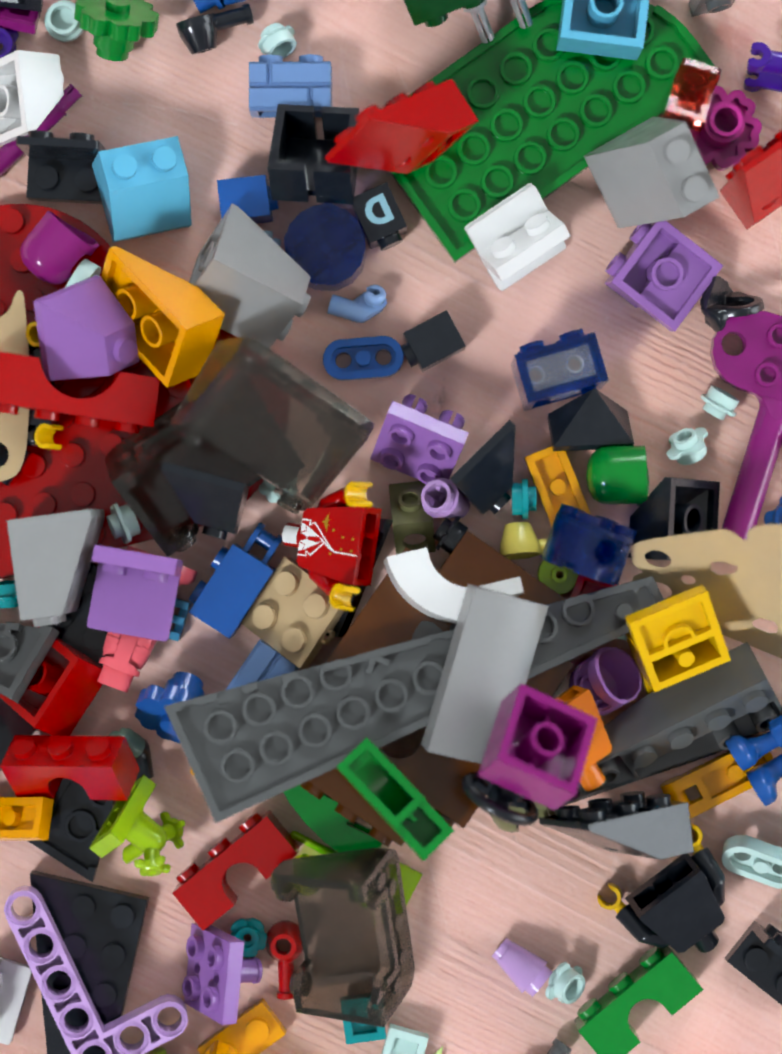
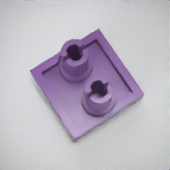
M406 395L402 400V404L392 401L370 460L378 462L388 469L397 470L416 478L424 484L437 478L449 479L469 432L462 430L465 424L463 416L457 413L453 424H449L453 413L451 410L442 411L439 420L424 414L428 407L424 399L419 398L415 409L412 408L416 395Z

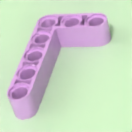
M25 885L17 887L11 892L5 903V917L71 1054H83L85 1049L93 1045L102 1047L106 1054H145L184 1032L188 1023L186 1005L180 997L173 994L162 995L104 1025L41 893L34 887ZM18 897H29L35 903L36 910L30 916H20L13 909V901ZM40 933L50 936L53 941V948L46 953L36 952L30 943L33 936ZM55 971H63L69 975L71 983L65 989H54L48 982L49 975ZM166 1007H174L181 1015L175 1024L164 1025L157 1018L159 1012ZM81 1008L88 1014L89 1019L82 1026H72L66 1020L65 1015L71 1009ZM136 1026L142 1030L144 1036L138 1043L128 1044L122 1040L120 1034L126 1027Z

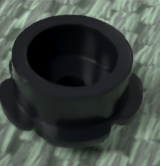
M457 516L453 522L445 518L433 536L438 541L436 546L438 551L442 548L451 554L464 533L468 530V527L459 521L461 517Z

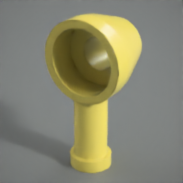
M513 522L504 526L500 542V554L509 560L527 559L545 554H576V539L574 535L538 539L530 522Z

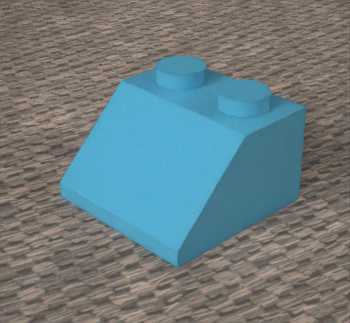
M178 136L98 152L92 163V168L113 243L190 227L192 225L189 175Z

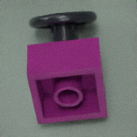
M520 683L501 701L479 772H469L462 779L464 792L478 807L500 820L520 826L534 824L538 819L539 813L533 801L556 810L576 795L598 719ZM510 806L523 808L525 813L516 812L509 808Z

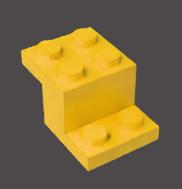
M702 584L625 616L630 631L625 634L634 661L640 670L642 683L647 695L731 661L708 591Z

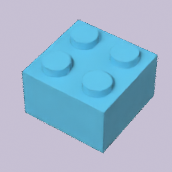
M562 0L556 50L637 60L644 47L649 0Z

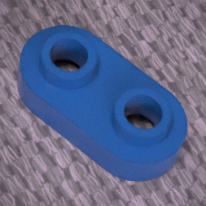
M388 336L339 339L330 343L325 349L323 365L332 378L340 381L386 378L393 376L400 370L404 354L400 344ZM383 350L391 354V361L386 365H381L376 361L377 353ZM340 354H348L351 357V364L348 367L340 368L337 366L336 358Z

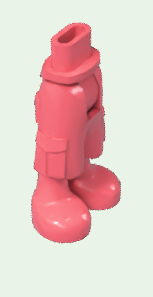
M129 545L126 548L129 551L151 554ZM182 566L179 586L192 584L198 572ZM107 632L103 645L104 657H101L99 660L103 667L97 682L128 693L133 677H139L141 673L137 669L141 670L144 667L157 640Z

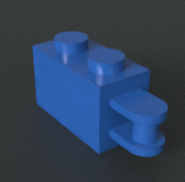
M262 522L258 524L244 547L236 543L232 544L230 549L224 546L220 549L210 565L215 569L214 574L208 583L201 580L188 599L194 603L189 611L190 614L229 639L235 635L241 622L258 598L259 593L276 570L268 563L281 545L282 535L279 534L276 537L264 529L266 525ZM255 543L268 550L262 560L250 552Z

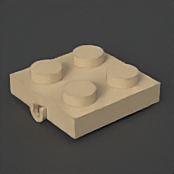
M284 556L241 624L299 669H307L321 647L329 644L335 637L333 629L345 610L333 608L330 604V598L309 578L308 570L299 567L292 558ZM327 633H329L328 638L325 639V638H324L325 635H326Z

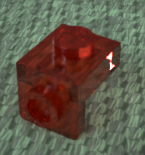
M683 58L672 81L662 118L685 121L689 129L701 132L706 122L713 92L720 79L722 70L701 61Z

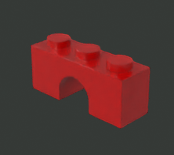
M14 735L0 764L16 797H46L49 799H54L62 778H66L80 784L85 789L90 800L127 801L140 771L125 736Z
M271 810L262 817L258 812L252 814L239 826V829L242 831L240 835L231 842L226 837L223 838L207 852L211 857L200 867L194 862L176 877L179 884L172 894L202 931L230 910L238 899V896L230 888L226 879L228 868L237 863H248L256 867L264 878L268 879L298 854L300 846L290 836Z

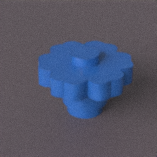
M176 672L171 679L167 680L164 688L157 685H149L140 691L134 715L144 728L156 730L157 735L163 739L180 743L164 706L204 696L203 682L191 673Z

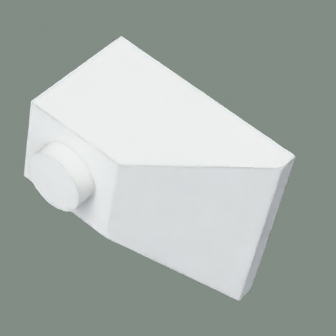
M16 50L0 58V146L15 141L16 136H27L28 131L36 130L63 97L64 76L61 71L60 56L58 54Z

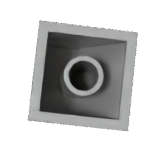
M653 116L584 155V159L618 228L684 218L720 197L685 121Z
M231 204L199 252L189 283L199 287L225 314L220 329L267 352L276 339L284 340L291 328L292 318L303 315L311 298V295L306 293L311 276L241 208Z
M86 509L7 520L20 621L33 619L34 627L59 624V622L67 621L66 614L78 610L92 563L94 544L97 545L105 520L104 509Z

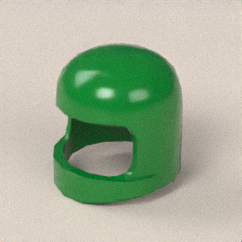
M608 446L597 449L592 453L587 464L586 480L589 493L594 500L609 505L636 504L637 506L646 501L649 493V476L645 446Z

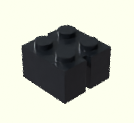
M277 105L267 168L272 200L309 202V196H316L317 203L353 204L358 167L328 163L324 157L337 145L334 141L337 135L358 124L355 117L359 114V108L322 106L324 140L318 139L314 106Z

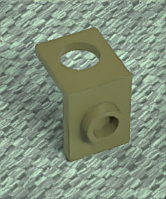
M421 481L389 484L396 554H401L406 547L411 551L427 547L428 553L436 552L435 539L433 538V517L425 512L421 502V493L426 485ZM411 534H421L426 537L422 543L414 545L403 541L406 536Z

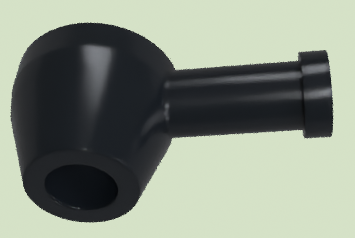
M247 3L243 4L240 8L217 14L201 15L178 22L176 27L180 38L191 54L194 55L216 49L218 30L245 23L247 25L253 24L254 20L250 5Z

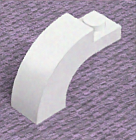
M427 547L385 558L383 562L391 582L411 606L431 618L448 623H457L467 587L455 585L444 579L434 568ZM520 576L479 586L515 597L524 593Z

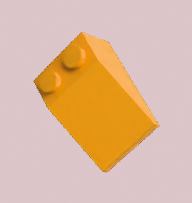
M117 246L110 247L101 278L135 323L138 357L167 388L205 373L225 314L199 287Z

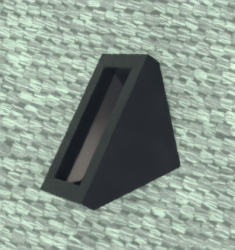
M595 388L548 414L547 420L553 451L597 450L608 446H634L628 411Z

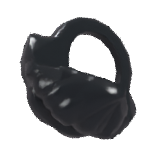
M720 276L712 278L711 284L702 294L700 300L701 312L705 315V323L716 332L724 329L729 317L748 316L764 309L762 298L742 292H733L728 282Z

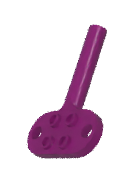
M760 311L748 316L729 317L724 329L720 332H715L710 351L714 370L721 379L738 390L754 395L759 401V410L721 528L734 532L743 540L747 539L748 530L757 525L782 445V316L767 311ZM726 334H736L741 338L743 349L740 354L731 356L723 350L722 340Z

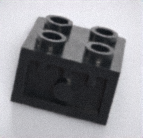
M31 130L28 131V136H16V145L29 157L26 198L33 201L102 204L92 163L98 152L106 149L100 141L94 140V135L87 133H70L69 139L53 138V133Z
M754 920L725 956V959L782 1005V932L770 923L766 928H763Z

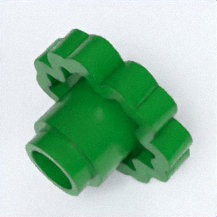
M77 0L74 19L80 22L81 29L94 35L93 44L97 47L96 54L99 57L109 61H124L128 59L129 52L134 49V42L139 41L140 37H154V33L158 29L159 14L153 11L152 4L144 2V0Z

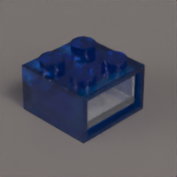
M577 329L559 335L560 340L551 345L544 346L543 340H539L519 347L520 351L514 355L511 368L524 411L580 396L593 388L597 390L603 388L609 379L595 332L584 335L583 329Z

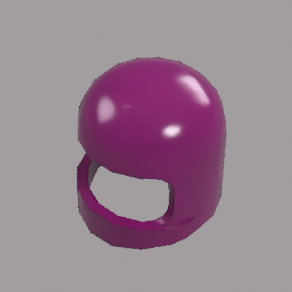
M48 210L23 241L20 256L27 269L36 277L49 284L57 285L69 280L72 276L71 270L76 262L86 254L91 256L99 247V244L91 236L66 223Z

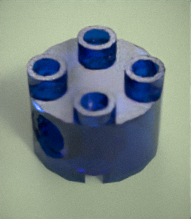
M323 203L321 205H314L300 212L289 225L284 237L285 252L311 276L308 284L309 288L321 291H338L352 284L363 270L367 256L365 234L358 220L346 209L337 207L335 204Z
M561 503L541 558L561 568L564 566L572 569L574 573L607 584L619 585L637 531L597 514L593 516L584 513L585 511Z

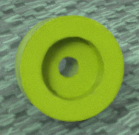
M553 554L546 557L540 563L537 572L538 580L558 594H565L571 591L579 575L576 563L570 557L562 554ZM558 571L562 572V576L560 578L556 577V573Z

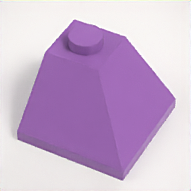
M92 276L33 301L43 372L47 380L110 376L139 362L135 323L100 276Z

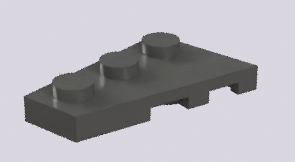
M13 622L0 623V694L19 703L60 633L58 630L46 626H40V628L23 626L20 623Z

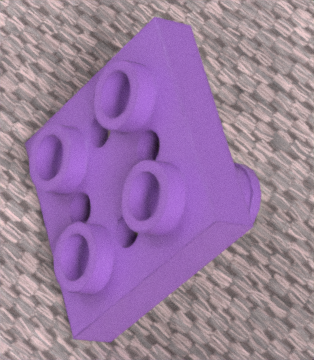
M192 923L191 935L186 944L188 966L187 976L184 978L182 985L184 1003L221 1025L237 1024L240 983H259L263 974L262 963L256 957L243 959L244 941L212 925L202 931L197 923Z

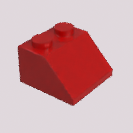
M57 637L19 703L0 694V698L35 729L53 736H70L103 685L97 682L103 666Z

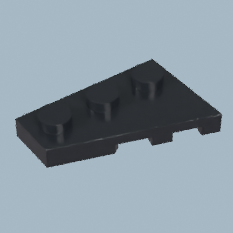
M63 778L53 799L49 840L28 842L93 882L100 857L89 847L111 812L115 800H90L85 789L80 784Z

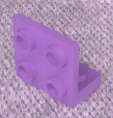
M94 544L92 561L98 562L87 627L158 641H168L183 561Z

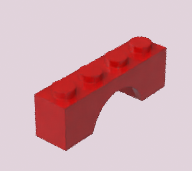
M0 351V413L18 415L19 408L35 410L34 418L59 422L60 414L75 416L74 424L99 428L100 420L115 422V431L139 434L140 426L154 427L160 380L156 377L117 372L107 376L103 383L92 393L80 398H73L59 392L50 384L42 370L39 358Z

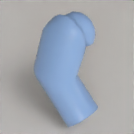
M370 285L366 288V292L354 300L333 294L327 313L357 323H364L382 312L387 304L386 292L379 285Z

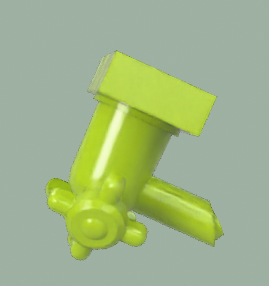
M143 775L135 781L127 801H116L89 849L103 858L123 844L126 839L130 844L123 849L122 859L127 864L134 861V866L140 868L141 876H157L161 873H169L170 865L164 864L165 856H160V851L165 847L168 840L172 841L177 849L184 846L181 837L183 836L185 821L171 818L169 813L165 811L160 813V818L163 822V825L160 826L143 811V807L156 786L153 781ZM144 854V860L137 859L138 857Z

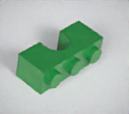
M654 946L640 958V965L630 974L623 972L609 984V991L599 1000L592 998L580 1007L577 1012L578 1017L574 1020L577 1030L597 1054H627L640 1043L636 1031L628 1022L629 1012L637 1002L646 999L658 1001L673 1016L703 991L698 980L669 946L660 949Z

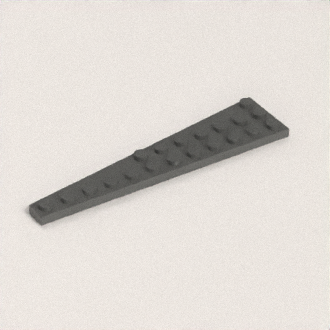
M653 576L547 604L548 610L527 679L629 633L625 616L664 600ZM455 629L164 706L215 823L336 768L366 737L377 748H380L427 726Z

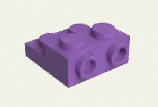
M667 221L638 225L629 237L634 242L626 255L619 252L605 269V272L610 276L604 284L635 308L640 307L669 331L674 332L711 284L712 278L717 276L723 265Z

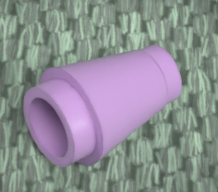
M434 479L427 483L422 490L421 502L423 509L434 518H456L457 516L463 518L469 512V501L449 479Z
M508 938L502 942L492 955L520 992L526 991L532 997L553 973L546 966L547 961L510 941Z

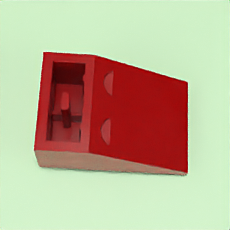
M453 79L435 85L433 81H429L420 86L409 97L403 92L389 100L381 109H379L377 104H374L363 110L355 117L358 124L337 135L334 139L337 145L324 158L328 163L409 174L437 160L479 120Z
M782 130L774 135L775 138L769 141L765 148L759 145L739 160L740 162L732 168V171L725 175L728 182L720 192L747 230L782 206Z

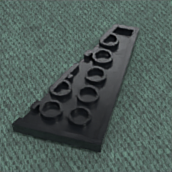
M31 871V886L37 889L43 896L103 1024L105 1025L121 1017L124 1011L149 897L39 871ZM33 902V912H35L36 907L35 903ZM41 933L36 935L38 953H46L53 948V941L50 936ZM55 971L49 975L48 982L54 989L62 990L70 985L71 979L67 973ZM42 995L47 1054H71ZM81 1008L71 1009L65 1015L66 1020L72 1026H82L89 1019L88 1014ZM93 1045L85 1049L83 1054H106L102 1047Z

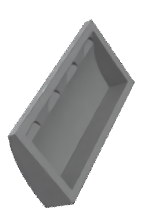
M467 585L421 743L428 752L482 763L501 701L520 683L526 685L548 610L547 605L476 585Z

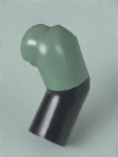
M129 728L112 731L109 736H125L140 768L136 780L143 775L153 778L154 773L148 742Z

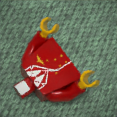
M349 482L346 487L321 498L317 508H306L303 512L302 524L288 522L283 529L282 541L284 545L298 548L297 565L308 570L309 578L330 598L331 606L336 609L354 612L355 608L351 606V597L353 594H359L360 588L353 586H371L382 512L380 508H372V501H367L366 499L367 489L372 487V482Z

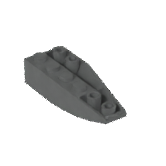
M748 642L728 651L731 661L655 693L651 692L604 725L612 745V751L599 760L597 764L606 778L605 782L598 788L588 792L584 791L579 783L576 795L561 806L697 761L720 751L729 750L725 741L734 735L749 738L759 732L769 731V722L782 715V706Z

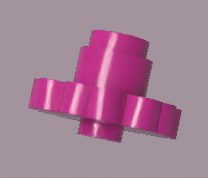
M714 86L709 90L699 91L693 100V105L686 106L680 114V121L686 122L705 165L712 162L713 166L719 171L734 167L746 155V152L755 149L759 144V134L762 130V123L752 117L756 109L755 103L740 90H734L727 95L721 86Z

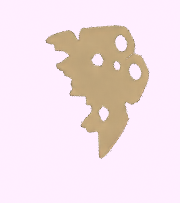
M782 524L754 526L748 530L746 540H743L732 531L719 529L643 540L631 547L632 564L642 571V573L633 576L632 581L653 576L655 582L667 585L672 591L671 596L663 598L664 600L702 584L708 591L722 635L742 643L748 642L749 646L782 659ZM652 550L664 552L670 557L671 563L665 567L654 566L646 560L645 554ZM725 562L737 566V571L731 574L719 575L711 570V563ZM689 575L695 578L696 582L687 584L682 581L681 577ZM759 618L773 621L776 623L778 631L776 633L763 631L756 628L752 622Z

